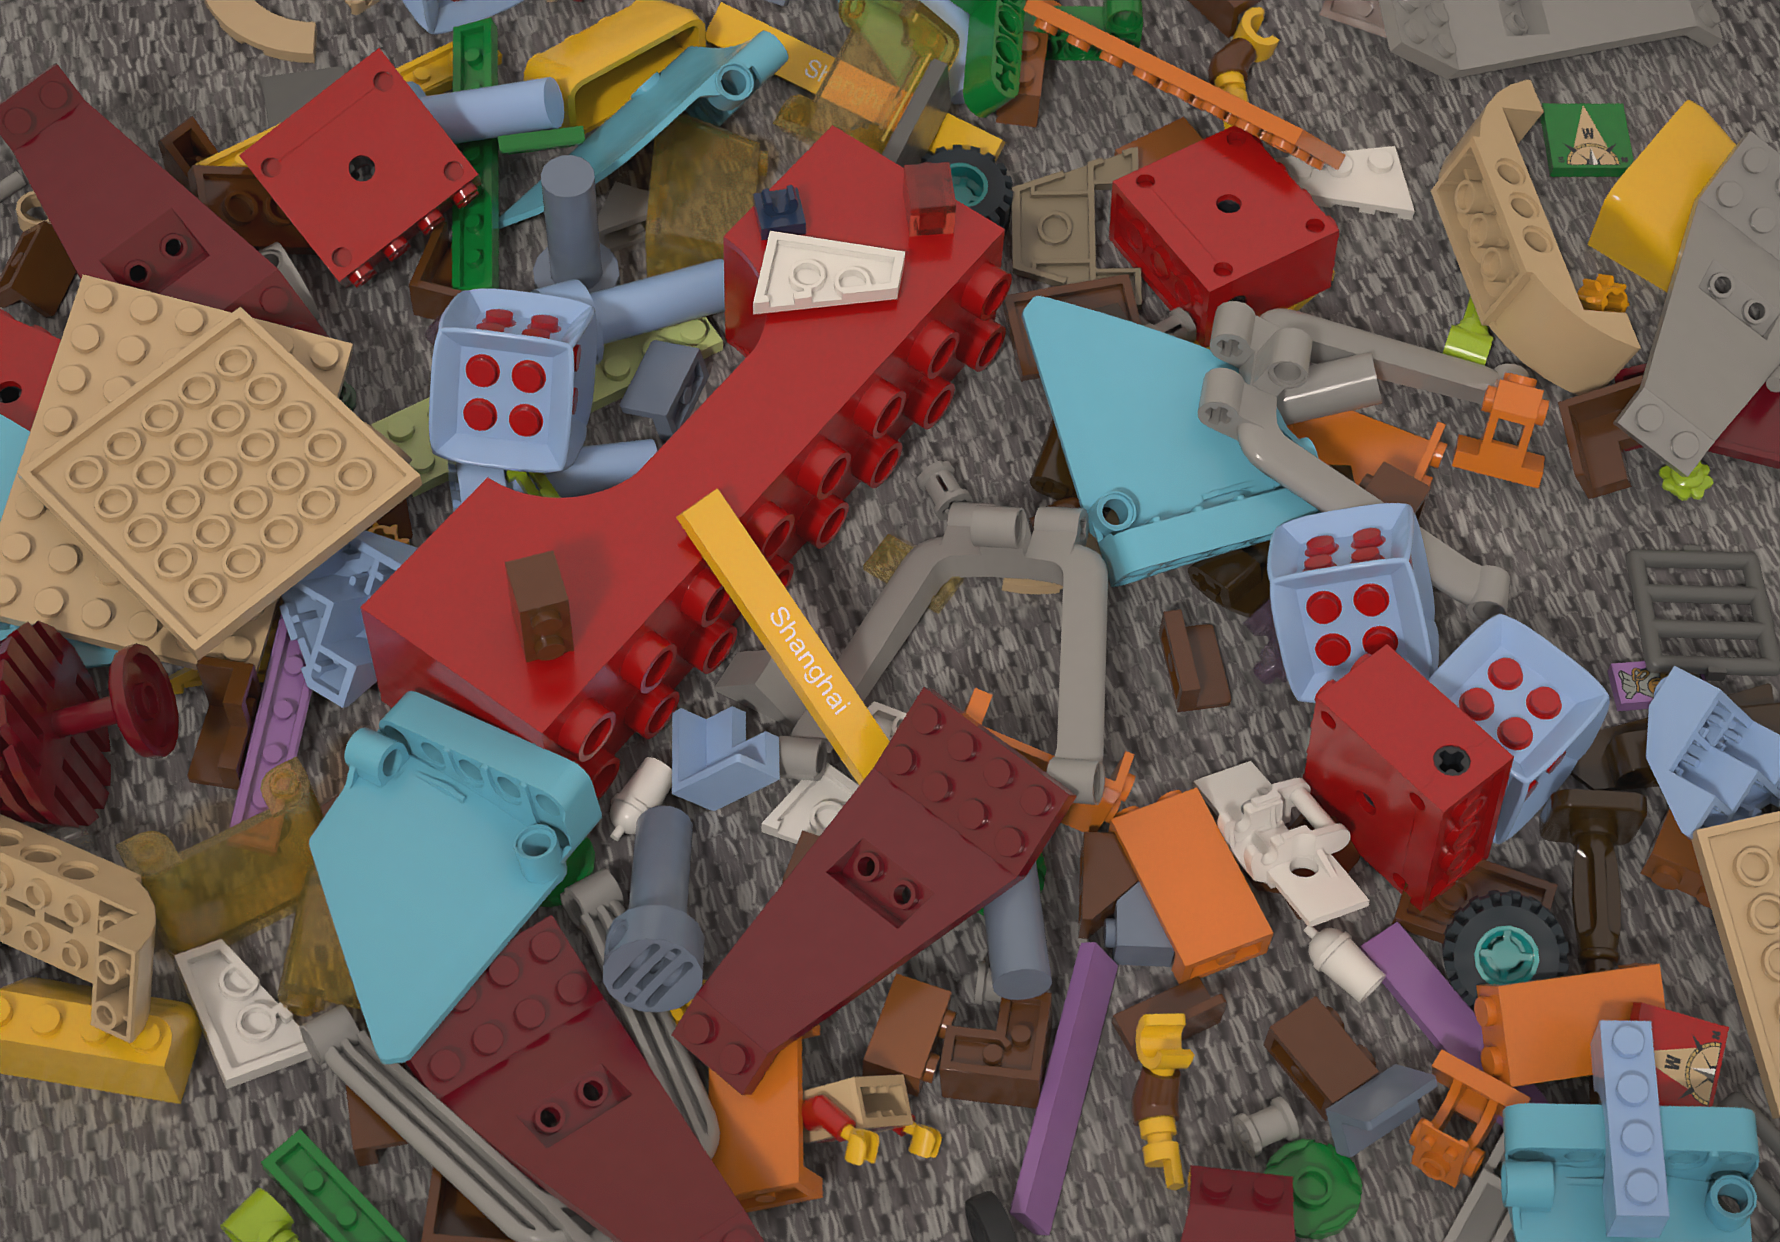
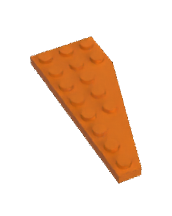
M1028 0L1023 11L1036 18L1033 26L1053 36L1056 35L1058 29L1068 34L1067 43L1087 53L1092 46L1102 51L1099 56L1100 59L1121 69L1124 63L1134 67L1132 75L1169 95L1172 94L1191 106L1206 111L1232 126H1237L1258 137L1264 143L1286 154L1288 153L1320 171L1324 164L1339 170L1346 156L1302 128L1041 0Z

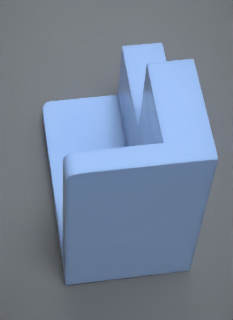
M731 706L708 719L682 708L672 713L673 795L711 811H716L780 780L779 737L764 731L746 740V712Z

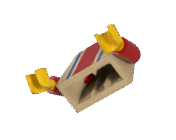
M904 1075L852 1077L803 1091L802 1117L803 1142L805 1144L833 1141L843 1142L847 1140L848 1144L844 1157L846 1161L855 1165H862L864 1160H867L873 1164L876 1161L879 1147V1136L876 1133L893 1130L901 1137L907 1133L913 1135L908 1149L909 1152L924 1158L937 1157L942 1135L936 1128L915 1122L916 1116L911 1114Z

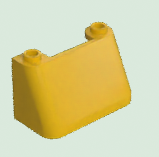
M1689 99L1686 100L1630 165L1604 200L1587 244L1665 292H1668L1694 200L1736 146L1733 140L1703 107Z

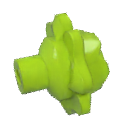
M1701 461L1688 477H1682L1668 465L1659 470V476L1664 479L1662 488L1670 491L1682 501L1691 497L1697 500L1702 499L1704 491L1711 488L1714 483L1713 479L1708 476L1710 467L1702 464Z

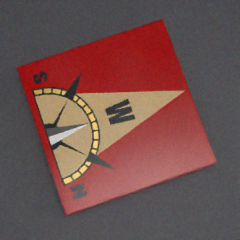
M1633 1002L1629 1021H1651L1659 1106L1713 1107L1729 1027L1646 1003Z

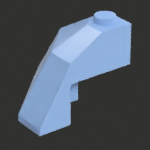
M364 530L282 595L284 604L280 605L279 608L291 641L297 640L306 664L305 667L301 668L307 687L344 708L350 706L377 682L360 607L418 549L417 547Z
M1674 666L1669 675L1663 678L1656 686L1654 698L1649 704L1646 759L1681 832L1687 838L1693 840V831L1760 816L1762 813L1760 809L1770 803L1780 807V735L1754 722L1721 689Z

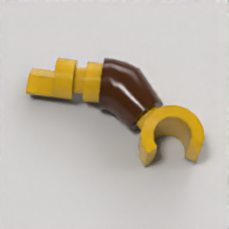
M1261 7L1251 8L1244 13L1231 42L1211 57L1208 69L1210 84L1249 102L1247 92L1245 91V83L1248 79L1247 72L1254 62L1258 63L1269 59L1280 41L1273 35L1263 38L1256 34L1265 16V10ZM1223 121L1225 129L1232 126Z
M1146 1014L1141 1017L1136 1029V1051L1138 1059L1143 1066L1132 1094L1133 1124L1140 1129L1141 1139L1147 1140V1145L1142 1147L1145 1166L1152 1168L1164 1167L1166 1187L1170 1190H1177L1185 1186L1179 1143L1172 1141V1137L1177 1135L1176 1122L1180 1119L1181 1072L1179 1069L1188 1068L1195 1054L1190 1049H1182L1181 1035L1183 1028L1186 1026L1185 1014Z

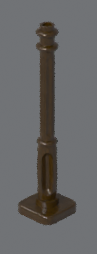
M1585 789L1558 790L1550 795L1539 817L1540 836L1544 840L1571 843L1575 846L1572 862V907L1575 933L1580 951L1578 963L1584 967V973L1613 970L1620 963L1621 957L1620 953H1618V944L1621 929V891L1614 846L1630 843L1647 817V798L1639 793ZM1588 1075L1590 1104L1602 1105L1598 1092L1594 1091L1593 1075Z

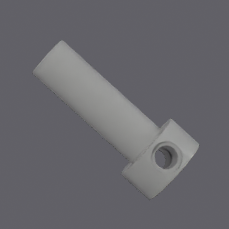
M1371 352L1310 365L1305 384L1295 389H1283L1277 396V408L1286 425L1383 404Z

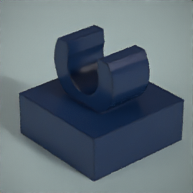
M788 185L786 189L769 191V188L763 189L761 193L753 194V207L761 240H767L770 231L795 235L806 234V221L798 187L794 188L793 185Z

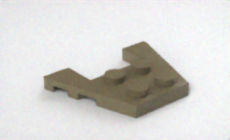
M1138 147L1122 150V154L1104 160L1101 157L1089 161L1086 166L1065 173L1062 170L1011 188L1013 191V274L1052 286L1129 274L1137 309L1141 310V268H1096L1094 196L1095 190H1112V182L1138 170Z

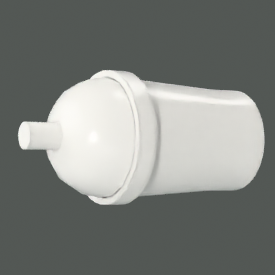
M646 757L620 793L614 795L610 808V819L616 827L610 835L614 840L619 841L623 833L635 834L636 822L639 816L649 808L661 806L672 787V769L658 759Z
M1307 926L1304 929V932L1312 939L1309 943L1308 952L1310 959L1314 963L1313 967L1318 972L1322 971L1359 1004L1374 992L1385 979L1386 975L1351 940L1352 936L1346 931L1342 932L1331 927L1318 932L1313 926Z

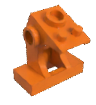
M1505 372L1503 380H1496L1495 387L1487 386L1481 411L1487 412L1489 415L1481 439H1476L1459 434L1454 448L1452 467L1539 488L1544 471L1545 456L1527 452L1534 425L1543 426L1549 400L1542 399L1544 390L1535 388L1537 384L1536 379ZM1498 419L1523 425L1517 445L1493 440Z
M1441 1049L1432 1064V1075L1436 1076L1437 1082L1450 1089L1433 1120L1429 1121L1422 1117L1416 1125L1409 1140V1144L1415 1147L1411 1164L1420 1168L1428 1177L1434 1180H1441L1456 1188L1464 1175L1472 1179L1479 1170L1486 1155V1152L1480 1148L1498 1117H1503L1502 1110L1510 1105L1531 1103V1097ZM1454 1113L1477 1125L1467 1142L1462 1139L1458 1141L1443 1132Z

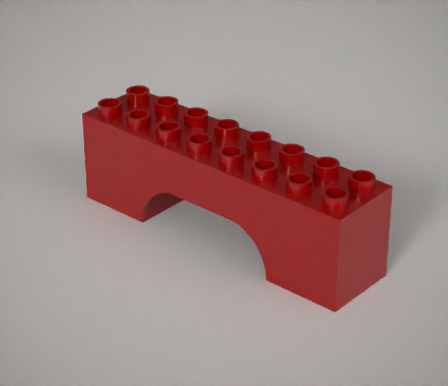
M832 125L769 191L783 190L788 185H793L794 188L798 187L806 221V234L801 236L905 251V264L898 298L753 314V301L768 239L761 240L754 207H752L723 236L725 341L745 357L742 363L636 474L616 486L589 495L552 498L518 492L487 477L360 607L381 701L393 708L407 691H415L529 741L543 749L565 757L578 764L589 775L597 800H599L609 789L619 771L620 760L614 756L635 732L645 739H651L666 726L672 717V713L677 708L680 695L674 688L693 667L704 674L713 672L725 660L737 637V628L732 624L742 613L685 532L676 516L718 488L784 587L787 588L794 572V566L789 562L791 558L806 542H809L818 549L825 547L839 532L848 514L849 504L844 501L845 498L861 481L871 488H877L889 477L902 453V443L898 441L913 423L928 430L941 419L949 407L955 392V386L951 381L963 367L967 365L976 372H981L997 355L1003 344L1006 328L995 321L996 311L1003 303L1012 282L1011 274L1001 269L1005 229ZM554 550L569 599L574 650L566 652L553 660L544 661L538 659L526 662L512 616L505 562Z

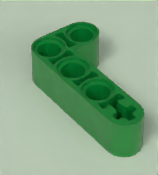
M950 0L970 14L963 99L969 110L980 118L988 117L1018 95L1025 11L1023 9L1026 5V0Z
M1103 0V6H1053L1140 49L1144 23L1142 0ZM1025 12L1024 31L1047 33L1033 26L1036 18ZM1059 29L1055 36L1048 34L1045 60L1103 61L1099 58L1102 51L1091 46L1087 53L1067 43L1068 34Z

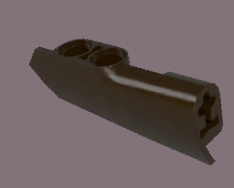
M1329 465L1355 483L1351 465ZM1270 540L1195 562L1188 568V576L1192 584L1216 604L1244 617H1253L1270 599V581L1267 573Z
M1767 683L1727 695L1754 722L1780 735V702L1774 703L1771 684ZM1648 717L1599 730L1591 747L1578 760L1571 771V775L1589 790L1617 791L1658 787L1659 784L1646 759Z

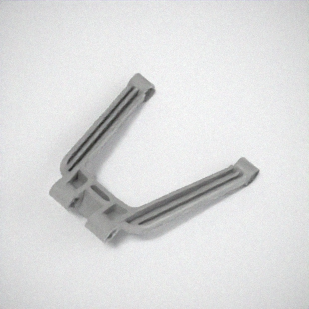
M1229 301L1218 306L1215 312L1210 351L1218 359L1239 368V373L1228 368H1215L1205 374L1198 407V418L1207 427L1237 440L1250 463L1262 473L1321 512L1384 502L1290 440L1280 430L1276 418L1277 396L1283 389H1295L1305 384L1308 378L1310 362L1319 364L1371 352L1377 379L1480 405L1483 403L1487 386L1495 387L1496 380H1503L1505 372L1529 377L1526 369L1516 364H1502L1491 369L1484 365L1296 310L1271 309L1258 317L1247 304ZM1420 527L1432 586L1450 598L1466 605V616L1474 624L1481 626L1497 614L1507 616L1510 576L1508 572L1500 567L1481 566L1470 561Z
M953 502L949 509L944 536L932 538L918 544L903 558L836 663L864 702L939 589L948 581L966 577L1032 579L1063 586L1057 749L1055 756L1048 764L1046 773L1077 795L1073 803L1098 805L1101 802L1105 785V770L1102 760L1104 754L1108 572L1106 563L1101 555L1093 549L1085 547L1089 532L1087 510L1084 508L1040 506L1035 515L1034 531L1031 535L1026 513L1022 507H1005L989 503ZM805 709L794 726L790 736H779L780 778L819 781L825 772L827 753H831L833 747L807 709Z
M605 868L566 887L564 892L560 894L563 908L569 919L588 938L602 974L606 932L613 920L626 911L623 907L624 899L621 889L613 875ZM613 997L628 1035L710 1159H712L718 1148L720 1138L717 1115L688 1049L671 1036L677 1024L670 1010L665 1012H642L624 1006ZM340 1004L300 1025L303 1041L316 1063L319 1065L327 1063L329 1068L508 1237L516 1242H614L553 1195L538 1189L398 1063H381L372 1040L365 1030L359 1032L353 1017L344 1005Z

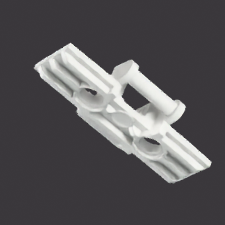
M1249 761L1193 781V787L1198 788L1203 799L1218 816L1217 826L1234 857L1254 881L1267 883L1271 889L1276 887L1308 927L1369 906V899L1331 855L1342 850L1348 844L1351 837L1350 832L1343 824H1336L1312 797L1310 794L1311 788L1303 778H1293L1271 784L1259 769ZM1296 806L1315 829L1310 830L1304 825L1289 830L1285 823L1291 821V807ZM1298 868H1306L1314 871L1316 874L1311 877H1299L1291 871Z

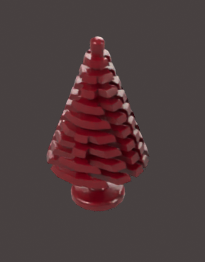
M40 621L35 622L31 626L29 622H26L7 635V638L0 641L1 815L23 823L53 824L72 828L90 826L100 817L94 809L105 808L109 792L104 786H111V764L101 753L111 752L108 726L117 724L127 744L142 757L159 759L166 757L174 751L179 735V714L176 696L168 673L159 657L148 646L135 643L116 652L109 668V696L99 698L93 679L76 649L53 626Z

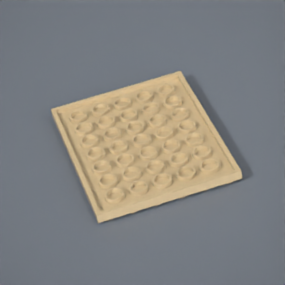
M83 275L18 470L230 315L231 312ZM253 318L339 398L353 352L352 343ZM16 473L0 521V622L16 626H22L29 622L32 626L35 622L40 621L53 626L65 638L117 651L128 645L138 643L148 646L162 662L197 670L196 664L198 659L20 481ZM280 597L205 656L254 664L258 674Z

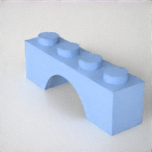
M1599 1020L1590 1043L1594 1091L1598 1092L1600 1096L1605 1123L1606 1155L1602 1190L1606 1237L1659 1238L1670 1214L1651 1021Z

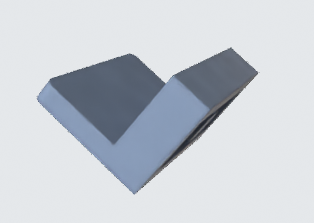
M653 340L620 402L622 412L652 418L659 438L667 441L689 418L709 377L700 348Z
M1394 1064L1325 1109L1336 1153L1351 1158L1419 1113L1420 1109L1417 1100L1438 1086L1436 1076Z

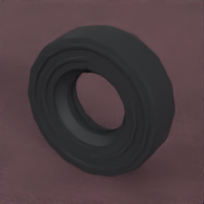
M986 1191L966 1200L965 1214L973 1242H1018L1011 1221L996 1194L992 1191Z

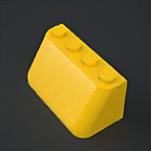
M636 0L619 12L602 18L593 26L578 34L567 37L563 42L542 53L532 56L526 64L523 75L524 81L546 77L554 78L559 85L564 102V121L560 128L583 126L585 135L607 121L631 99L630 96L657 71L660 73L689 46L706 47L705 24L694 11L664 0Z
M28 977L0 988V1074L181 1104L202 1034L199 1019L191 1005L181 1001L151 997L150 1013L146 1025L137 1038L129 1043L91 1025L93 991L91 986Z

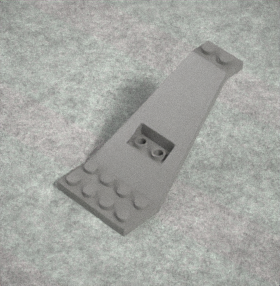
M1379 0L1390 52L1447 80L1682 35L1708 48H1713L1723 40L1718 24L1720 17L1713 7L1712 0Z
M1751 131L1744 134L1694 200L1640 388L1613 422L1614 425L1682 477L1690 475L1716 439L1780 365V153ZM1717 278L1723 279L1726 283V290L1723 294L1715 289L1714 284ZM1752 304L1757 305L1760 309V316L1757 320L1752 319L1748 313L1749 307Z

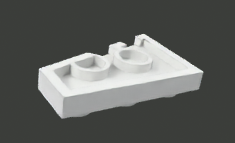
M1395 146L1340 151L1346 156L1339 170L1324 164L1320 171L1294 156L1274 158L1285 166L1289 176L1301 189L1304 188L1310 193L1313 202L1317 206L1331 208L1337 204L1359 208L1361 213L1375 214V211L1395 213L1397 218L1413 219L1415 210Z
M770 231L753 301V314L897 299L905 264V251Z
M826 762L822 778L819 781L801 780L761 823V832L797 844L802 830L820 836L859 785Z
M222 939L174 955L175 966L191 1005L197 1014L200 1027L226 1089L313 1058L303 1041L300 1026L293 1020L292 1013L281 1002L277 1003L260 985V979Z

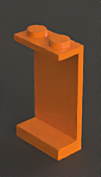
M1347 411L1286 425L1297 438L1308 437L1316 448L1318 458L1327 465H1351L1354 481L1357 485L1360 484L1367 473L1374 476L1382 463L1386 462L1431 486L1433 477L1426 474L1430 466L1439 468L1448 444L1441 442L1446 424L1437 422L1430 440L1355 411Z
M975 688L963 712L982 725L993 695ZM985 727L1040 769L1047 772L1048 764L1054 757L1053 755ZM1125 751L1110 778L1105 777L1103 797L1098 805L1072 803L1060 823L1081 832H1098L1104 821L1110 823V820L1117 814L1121 801L1125 802L1134 784L1136 775L1129 773L1134 754Z
M1197 787L1183 793L1181 790L1168 792L1161 796L1156 803L1142 808L1138 806L1127 807L1110 820L1108 833H1115L1176 953L1171 970L1178 984L1197 976L1203 978L1267 953L1273 931Z
M1631 963L1618 965V969L1506 985H1476L1478 998L1475 1000L1474 1011L1477 1022L1482 1028L1484 1048L1481 1051L1482 1068L1486 1074L1510 1087L1593 1075L1590 1043L1599 1020L1629 1021L1633 1002H1642L1666 1009L1660 964Z
M820 1025L815 1026L776 1055L752 1095H741L709 1068L708 1097L717 1115L720 1128L719 1145L711 1160L746 1213L823 1198V1178L803 1165L802 1039L819 1036Z

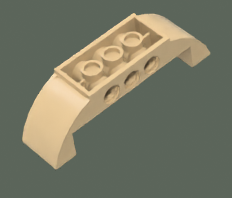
M1524 80L1511 84L1499 91L1487 104L1444 160L1438 182L1431 189V194L1481 325L1489 326L1515 356L1543 378L1569 392L1582 395L1606 387L1641 347L1627 313L1584 310L1517 146L1544 112L1531 80Z
M0 814V942L92 983L91 1025L124 1041L133 1042L145 1027L150 1013L156 927L155 906L148 891L141 885V875Z

